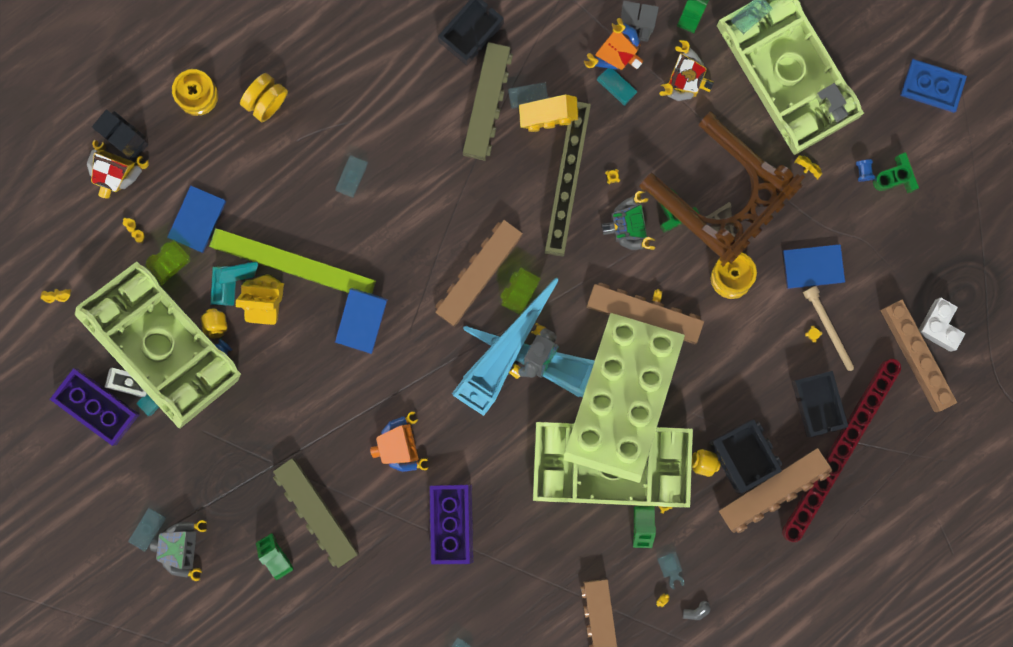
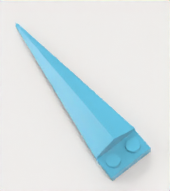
M555 278L463 376L462 381L452 393L454 397L483 416L495 402L522 345L555 288L558 278Z
M467 326L463 327L466 332L490 346L500 338L499 336ZM523 344L515 360L524 365V358L531 345ZM556 352L543 377L574 395L583 397L595 361Z

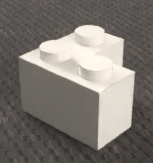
M943 298L936 299L919 328L921 335L950 352L957 350L966 333L953 327L949 322L958 307Z
M115 368L109 369L105 388L146 397V392L127 371Z

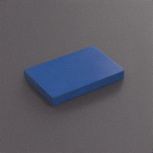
M912 59L900 96L955 113L967 76Z
M190 186L167 238L204 253L227 201Z
M841 245L783 251L787 289L845 283Z
M350 288L335 343L372 354L388 299Z

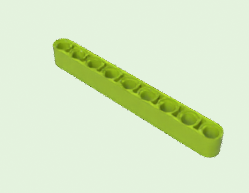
M216 228L209 245L213 249L349 293L350 288L372 294L376 281Z

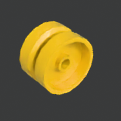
M189 69L181 72L175 78L172 85V95L175 102L186 113L193 116H202L209 113L215 107L218 101V90L215 83L205 72Z
M263 73L253 81L240 101V105L248 112L254 110L253 116L261 123L268 120L279 109L288 93V90L281 84L274 85V78L267 73Z
M741 253L732 264L727 262L724 267L721 265L722 262L718 260L711 273V283L714 290L722 297L729 299L740 298L745 295L756 280L757 270L753 260L744 253Z

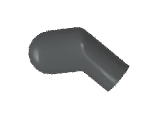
M702 601L696 610L684 609L683 618L701 620L709 614L711 610L710 604L707 601Z

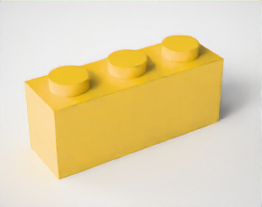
M565 94L519 105L520 127L528 129L529 132H537L542 127L546 129L555 128L556 124L570 125L571 121L578 120L577 97Z

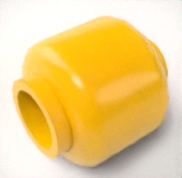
M213 308L207 310L202 315L203 333L209 338L222 337L227 331L225 314Z
M700 449L693 453L691 467L696 474L710 477L715 472H718L720 461H718L716 453Z

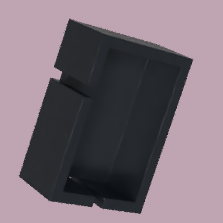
M469 0L438 35L439 43L466 66L477 56L478 49L481 51L504 25V18L493 8H490L489 15L487 14L488 4L483 0Z
M106 109L92 126L95 131L134 162L149 145L144 141L146 137L115 111L110 113Z
M833 371L792 381L795 396L801 400L797 404L807 437L848 427Z

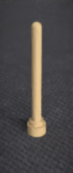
M814 286L804 291L805 298L809 302L812 301L846 369L852 371L854 365L818 298L820 297L818 287Z

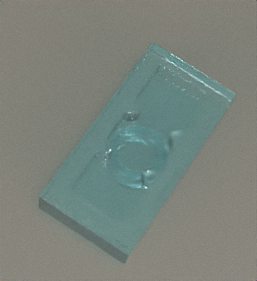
M753 0L734 16L731 21L744 35L773 8L766 0Z
M546 83L508 89L511 109L519 108L521 104L548 99Z
M350 155L335 190L354 198L368 162Z
M148 508L128 542L145 552L166 518Z

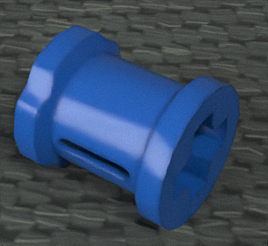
M872 159L856 162L859 170V182L875 179V175L872 172Z

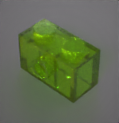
M175 240L171 243H165L157 255L153 254L146 260L145 268L151 272L161 286L190 262V256Z
M520 268L518 273L514 271L509 280L512 283L509 289L505 287L500 296L503 299L501 305L521 315L541 278L523 268Z

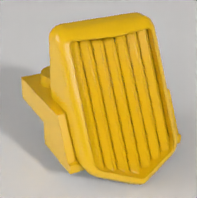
M269 274L252 280H246L241 286V294L236 299V307H241L245 310V321L249 323L276 324L278 321L279 305L283 296L284 283H281Z

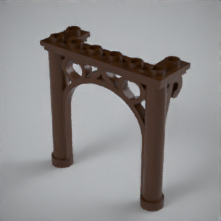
M710 111L698 126L736 158L747 170L751 180V195L745 208L730 218L710 219L693 210L652 172L643 180L639 187L644 192L647 191L720 256L719 260L724 267L727 262L732 264L751 243L748 241L751 236L755 238L762 231L760 228L762 224L767 225L774 218L771 214L774 211L778 213L785 206L783 201L785 199L790 200L803 186L800 182L805 176L797 174L794 177L787 167L780 165L776 169L766 163ZM757 176H759L765 183L759 184ZM758 190H768L771 195L768 201L761 200L758 196ZM756 205L767 207L760 216L756 214ZM748 221L752 223L743 233L741 222ZM732 225L737 229L735 237L724 229L725 226ZM710 226H712V227H719L718 232H717L716 230H714L713 228H711Z

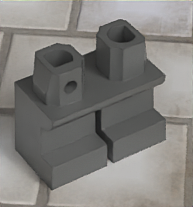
M623 1L621 10L623 23L635 28L636 31H640V41L648 42L655 27L659 7L642 4L639 20H637L640 3Z
M835 83L817 93L816 98L819 103L825 100L829 106L827 116L832 114L837 123L849 115L844 108L847 102Z

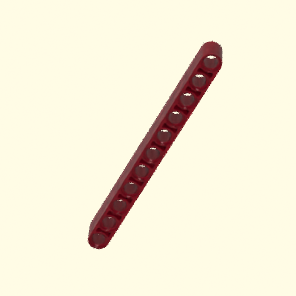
M889 359L881 363L847 420L848 427L841 430L825 457L828 464L831 461L836 464L835 471L830 472V476L825 479L826 486L823 489L818 486L817 480L813 483L814 486L805 491L782 530V535L787 541L797 542L803 537L901 371V364L898 360ZM888 363L894 365L893 373L887 371ZM879 379L883 380L885 383V386L882 390L877 387V381ZM869 396H873L875 399L873 406L867 403ZM859 412L865 415V421L862 423L857 419ZM850 428L855 430L856 433L853 439H850L847 435ZM840 445L846 448V452L842 456L838 454L837 450ZM812 494L816 497L814 505L808 503V497ZM801 511H804L807 515L806 520L800 522L798 519V514ZM791 528H795L797 531V535L794 538L788 536V531Z

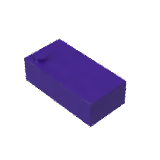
M77 368L72 369L50 398L52 402L112 446L118 444L140 415Z
M472 485L430 486L431 564L473 563Z

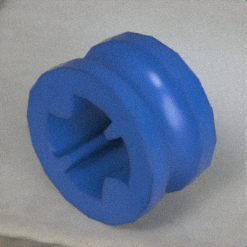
M219 339V343L214 345L228 356V351L233 349L222 339Z

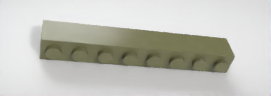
M577 102L578 120L571 121V124L567 126L545 254L564 257L591 106L588 103Z

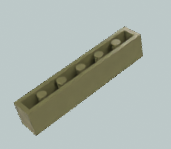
M488 42L463 156L486 161V156L491 155L492 145H489L491 137L494 138L496 133V127L493 125L495 119H499L501 109L498 108V103L503 101L505 90H502L503 83H507L509 72H506L507 64L511 65L513 54L510 53V47Z
M295 458L290 459L273 471L275 482L278 486L282 485L286 490L284 495L289 502H294L297 507L295 511L298 516L305 518L308 523L306 524L307 529L311 534L315 533L318 538L316 542L322 550L326 549L329 554L327 558L333 567L336 565L339 568L359 554Z

